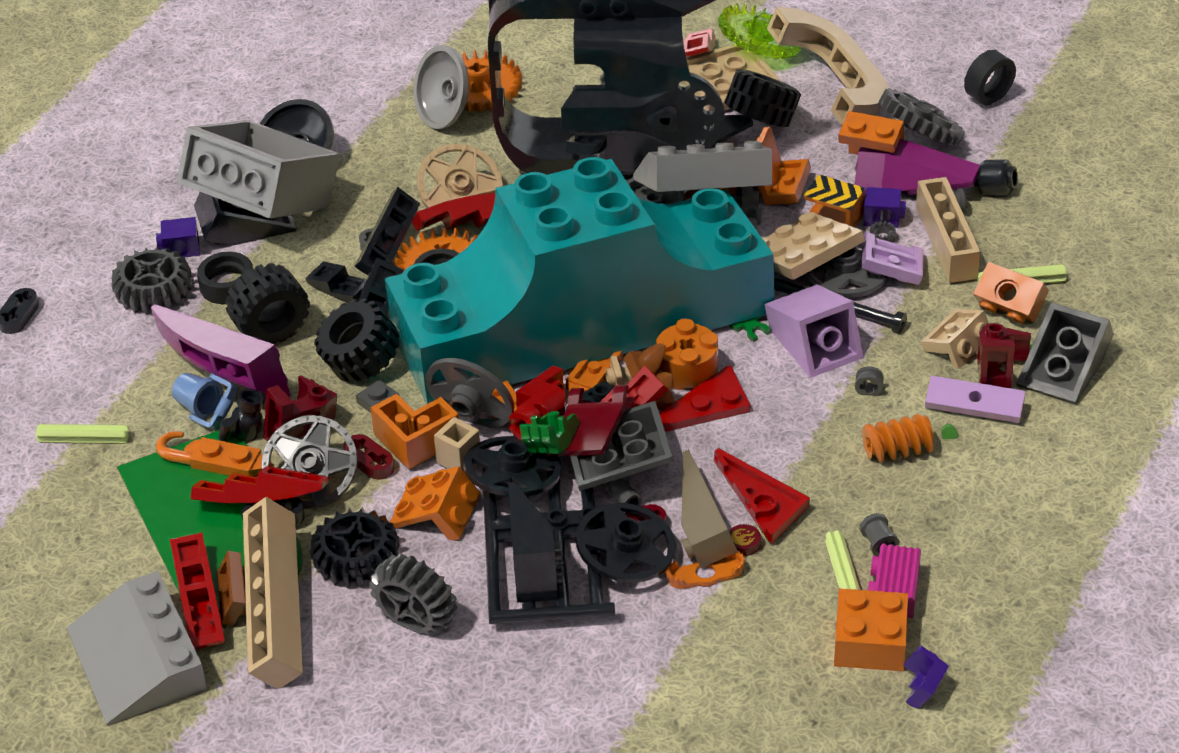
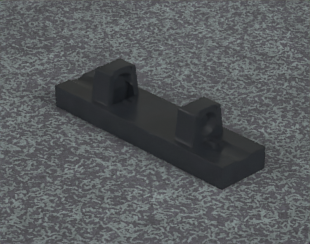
M397 187L391 193L354 267L368 275L375 258L391 264L420 203Z

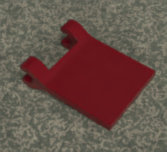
M615 386L611 402L591 403L590 400H582L584 388H572L568 394V404L564 417L567 418L570 414H576L580 425L571 444L563 453H546V455L554 457L604 454L624 412L634 406V397L626 398L629 386Z

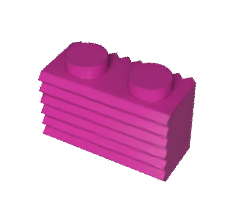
M884 543L880 547L879 556H872L870 576H876V581H869L868 590L908 593L907 618H914L921 549L919 547L914 549L912 546L909 548L906 546L900 547L899 545L894 547L892 544L887 546Z

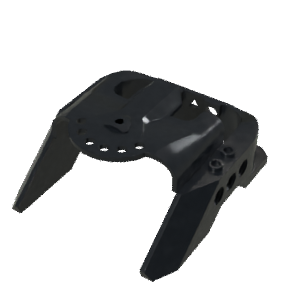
M488 0L490 16L488 60L493 123L496 135L508 158L524 173L540 172L546 175L572 169L578 161L585 158L612 159L625 180L633 177L634 172L648 152H658V147L675 146L677 151L687 150V145L701 144L705 145V149H710L715 144L721 143L752 127V118L744 115H724L723 102L717 90L706 79L697 74L690 73L682 36V17L716 0ZM574 19V65L590 64L600 67L605 75V85H575L572 93L561 107V117L545 118L531 116L516 109L505 98V89L501 85L502 46L501 41H498V33L505 25L517 20ZM682 81L689 82V85L687 87H681L679 83ZM697 91H703L705 95L698 97L695 95V93ZM706 105H711L714 107V109L706 111L703 109V107ZM575 134L577 136L607 135L597 154L577 155L565 152L567 140Z

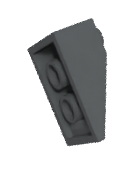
M1051 302L1016 384L1066 402L1077 404L1102 364L1114 336L1110 320Z

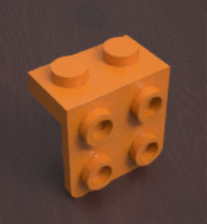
M848 111L838 134L839 143L848 144L849 153L858 155L860 147L894 153L899 140L904 139V121Z
M763 127L760 137H757L756 141H760L762 146L772 149V185L757 186L759 194H762L765 205H790L798 203L811 170L809 159L782 161L771 127Z
M460 466L446 470L441 469L421 477H413L407 482L405 491L394 508V514L390 523H393L395 528H400L432 519L448 540H458L462 536L481 492L469 480Z

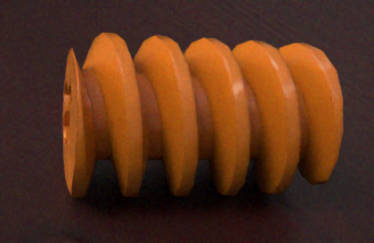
M916 414L911 419L908 416L901 417L899 422L896 419H891L887 422V425L881 421L877 422L875 427L871 424L863 426L864 449L870 460L872 455H875L879 463L884 462L885 452L888 453L891 460H896L897 450H900L902 456L907 458L910 447H912L916 455H920L921 445L925 446L928 453L933 452L934 434L930 420L926 415L923 417L920 414Z

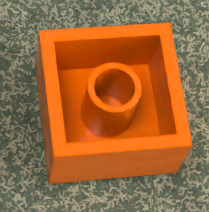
M839 588L834 666L904 672L908 593Z

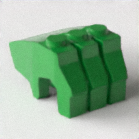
M558 411L549 412L541 418L533 415L531 417V424L520 425L521 439L529 452L560 454L571 444L580 421L576 414H570L566 418L560 416Z

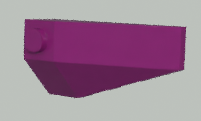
M900 139L894 153L860 147L854 185L864 188L877 187L901 189V191L908 190V194L911 195L917 194L918 181L947 177L952 189L973 187L978 177L980 165Z

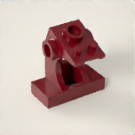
M987 323L979 332L977 365L979 383L1011 388L1013 362L1027 360L1030 350L1031 333L1006 328L999 323ZM1003 362H1006L1005 372L999 369Z
M302 375L298 376L299 391L297 400L292 401L278 385L267 388L264 439L268 442L274 432L282 425L302 416L315 415L334 420L336 417L337 393ZM313 424L298 426L287 432L286 435L295 438L305 436Z

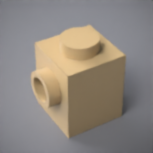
M453 417L434 435L437 463L448 469L460 466L465 472V456L471 447L480 442L479 429Z

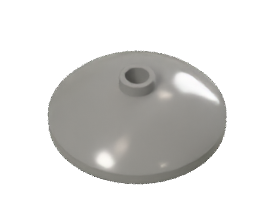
M435 46L425 53L417 67L414 79V102L419 117L428 127L445 129L456 122L466 106L469 93V77L466 65L455 49L449 46Z

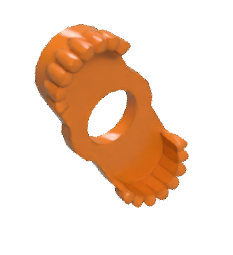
M737 551L730 556L705 566L715 572L709 578L697 576L696 571L701 568L698 561L679 567L678 562L674 560L665 572L670 586L677 589L711 586L720 581L739 577L743 572L745 558L743 554H740V551Z

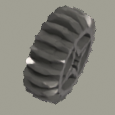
M157 246L154 250H148L147 248L142 252L134 250V255H125L124 261L117 262V268L112 270L111 286L115 298L118 300V303L123 304L125 309L132 308L134 313L142 309L147 314L154 304L170 309L171 303L180 305L181 298H187L188 291H191L192 272L185 257L180 256L178 251L171 252L170 248L160 250Z
M400 553L398 556L391 555L375 569V573L372 575V580L369 583L372 590L370 594L376 599L375 605L381 608L383 615L388 616L393 623L420 635L426 633L432 637L441 633L451 624L452 618L458 609L455 603L457 598L451 593L452 587L444 582L445 577L439 576L435 572V568L431 569L428 567L424 560L419 562L412 555L407 558L404 554Z

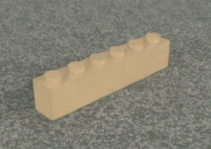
M265 497L243 513L248 674L274 688H282L303 674L295 514Z

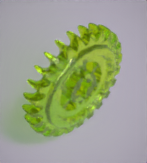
M736 3L733 8L731 5L724 8L718 18V26L723 35L729 41L735 42L736 46L743 47L747 52L752 51L755 55L760 54L766 58L771 56L773 59H787L798 54L802 48L799 46L778 45L767 31L773 14L767 13L766 8L763 11L756 12V5H754L751 12H748L747 4L745 3L740 11L739 5Z

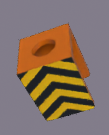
M818 175L805 192L804 199L815 203L809 212H814L856 228L864 216L866 188L824 175Z

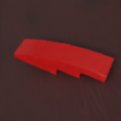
M495 193L466 196L420 210L414 216L412 224L416 231H420L440 221L443 222L447 230L470 220H473L477 228L483 227L491 216L495 202Z
M266 466L258 472V477L233 473L225 479L224 484L200 480L192 486L190 499L219 503H258L265 497L272 501L288 499L323 489L329 483V477Z
M203 533L169 539L187 632L194 649L224 644L225 639Z

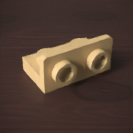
M955 309L921 341L924 352H934L942 355L949 354L953 367L961 368L978 352L979 332L987 323L989 324L985 311Z

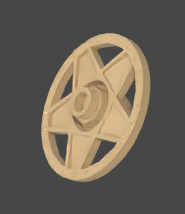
M448 144L433 150L423 160L417 175L418 194L426 208L466 196L495 193V188L503 186L501 173L490 156L482 150L466 144ZM448 152H460L453 164L436 158ZM477 157L488 165L494 176L477 172ZM425 170L437 183L428 195L425 192L423 183Z

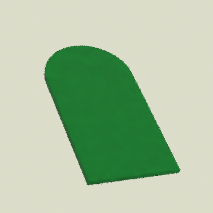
M219 430L170 448L183 451L188 444L202 437L219 440ZM232 438L229 443L246 446L244 441ZM157 452L117 466L122 480L178 592L179 586L169 539L203 533L220 613L217 570L227 551L241 553V563L245 566L244 532L241 513L244 506L249 503H219L190 499L192 486L200 480L224 484L225 479L229 476L191 468V465L168 461L161 458ZM296 536L299 576L303 564V553L301 544Z

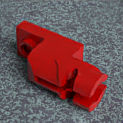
M551 366L516 391L517 409L509 416V419H516V421L509 426V429L519 440H522L520 425L531 424V417L533 415L541 418L552 411H558L560 416L565 414L566 392L563 382V368Z

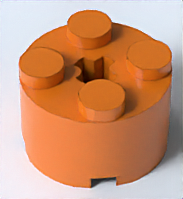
M680 319L676 325L670 326L661 332L656 339V344L666 345L660 367L662 372L673 374V389L685 390V388H696L718 372V336L710 329L694 324L690 319Z

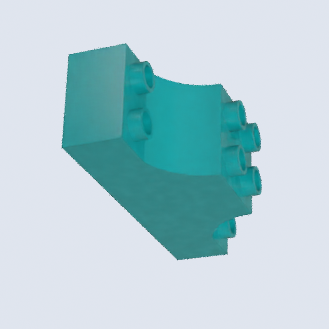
M590 157L578 161L572 169L549 175L540 172H530L519 176L513 184L495 188V202L491 216L482 232L465 250L448 262L438 265L430 263L411 265L405 269L403 274L385 278L390 319L400 335L398 338L400 341L399 349L425 403L428 404L434 401L426 386V373L430 366L440 359L457 358L475 363L491 372L501 382L508 381L511 385L536 378L551 366L566 370L576 367L579 361L588 359L589 363L610 358L615 352L622 351V354L629 351L650 347L656 344V339L661 332L670 326L676 325L680 319H690L694 324H699L712 330L767 315L765 304L774 301V254L727 189H702L696 192L691 199L672 204L649 202L635 195L612 159L605 160L598 157ZM438 369L435 372L434 381L446 380L441 370ZM462 369V370L465 371L470 377L477 375V374H475V373H473V372H470V371H468V370Z

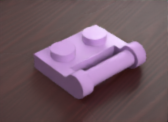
M864 233L865 242L861 243L862 269L868 270L873 274H882L896 278L901 282L919 285L923 277V248L916 246L909 248L875 238V234Z

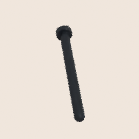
M774 278V290L790 295L807 288ZM853 302L856 316L892 326V332L900 334L906 325V313L898 311L894 315Z

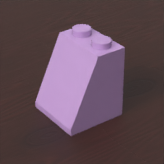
M814 285L765 304L771 332L810 378L864 358L852 300L820 285Z

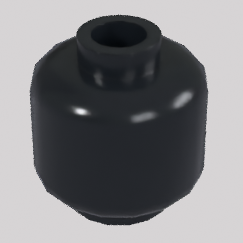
M1007 159L984 160L980 164L974 186L978 187L980 193L984 196H1008L1013 189H1016L1018 184L1017 168L1012 166L1011 162Z

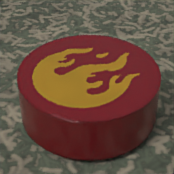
M740 524L730 529L729 533L740 554L749 556L760 549L761 534L756 527Z

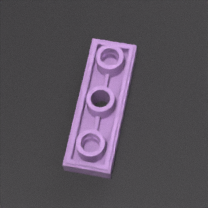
M931 376L925 408L1020 423L1025 391Z

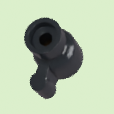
M254 389L240 391L237 401L238 407L233 410L230 418H225L221 421L218 435L220 441L229 442L232 438L251 441L259 436L263 421L260 411L264 402V396L261 392Z

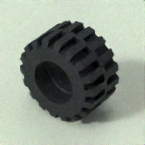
M741 69L736 70L724 103L730 109L754 120L777 127H789L801 93L796 88L757 72Z
M268 263L264 267L260 264L252 271L248 269L244 272L245 275L243 277H238L234 281L236 284L230 287L228 291L230 296L226 297V311L242 334L275 344L278 341H285V338L288 336L292 337L295 335V331L304 325L303 319L308 318L309 311L307 309L310 307V301L307 299L308 295L288 269L286 270L284 266H275L274 263Z
M363 298L360 301L358 299L351 300L348 304L345 302L338 309L332 310L329 313L330 315L321 322L322 326L317 329L316 335L318 337L314 341V345L317 347L315 349L317 354L337 376L346 382L350 380L352 383H357L360 379L365 381L370 376L379 374L383 367L386 368L390 364L389 360L395 357L397 353L395 349L399 347L400 343L398 340L400 335L396 326L375 302Z

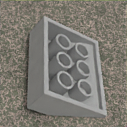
M760 141L744 142V147H733V143L715 144L716 148L705 149V145L693 144L687 145V150L677 151L675 146L658 147V152H648L634 172L633 180L656 192L772 185V149L762 146Z
M159 571L125 582L67 627L71 641L107 726L207 690L200 659Z

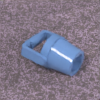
M191 373L181 374L177 377L172 387L173 399L192 413L189 418L212 430L220 428L221 421L226 418L238 392L236 385L212 373L209 378H203ZM220 383H222V384H224V385H226V386L228 387L227 390H226V392H225V394H224V396H223L224 391H223L222 385H221ZM214 412L210 423L203 420Z

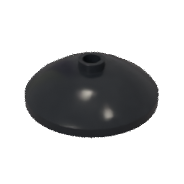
M294 99L283 102L270 110L260 122L263 126L331 150L334 140L332 120L329 114L313 101Z

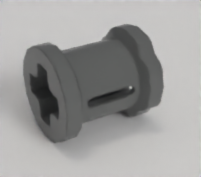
M879 513L865 517L859 525L860 532L864 537H868L871 543L870 550L874 556H879L882 544L885 543L887 546L892 544L895 547L900 543L896 534L890 532L888 528L889 521L886 516Z

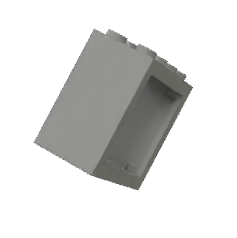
M250 120L190 126L186 130L176 183L267 218L326 209L330 205L340 153Z

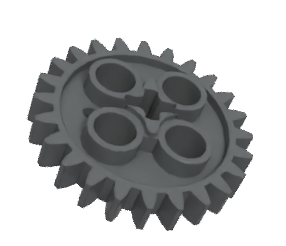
M888 88L884 90L878 103L881 104V107L885 108L886 112L891 113L892 117L904 121L905 127L920 135L925 134L935 141L945 142L953 146L959 145L965 135L963 128L957 122L952 121L951 117L944 115L943 110L925 100H918L906 92L900 93L896 89Z

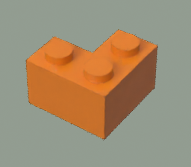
M398 394L370 407L374 435L409 470L436 455L434 435L453 417L459 419V414L442 397L415 411Z

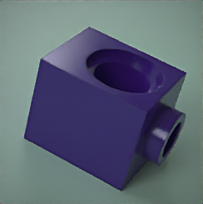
M866 187L863 226L871 227L874 222L879 223V221H882L884 223V221H887L886 224L890 222L891 225L893 224L894 227L898 228L899 218L905 219L906 201H900L901 189Z
M196 217L162 220L161 233H156V242L159 249L170 248L171 252L178 251L181 257L200 256V241Z

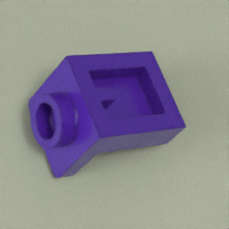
M919 646L904 663V666L915 674L908 685L912 691L906 703L917 709L933 695L949 668L948 664L923 646Z

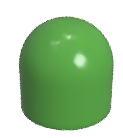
M945 424L941 428L943 439L957 438L958 433L954 425Z

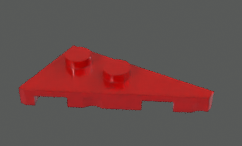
M730 365L659 412L664 430L667 432L749 413L750 403Z
M720 448L714 451V463L769 542L773 543L810 507V497Z

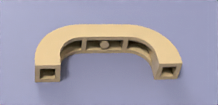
M776 7L767 31L778 45L799 46L818 54L828 63L847 87L840 89L830 110L841 125H843L848 111L877 116L881 109V104L878 103L884 90L888 89V85L880 71L851 36L834 23L811 12L795 8Z

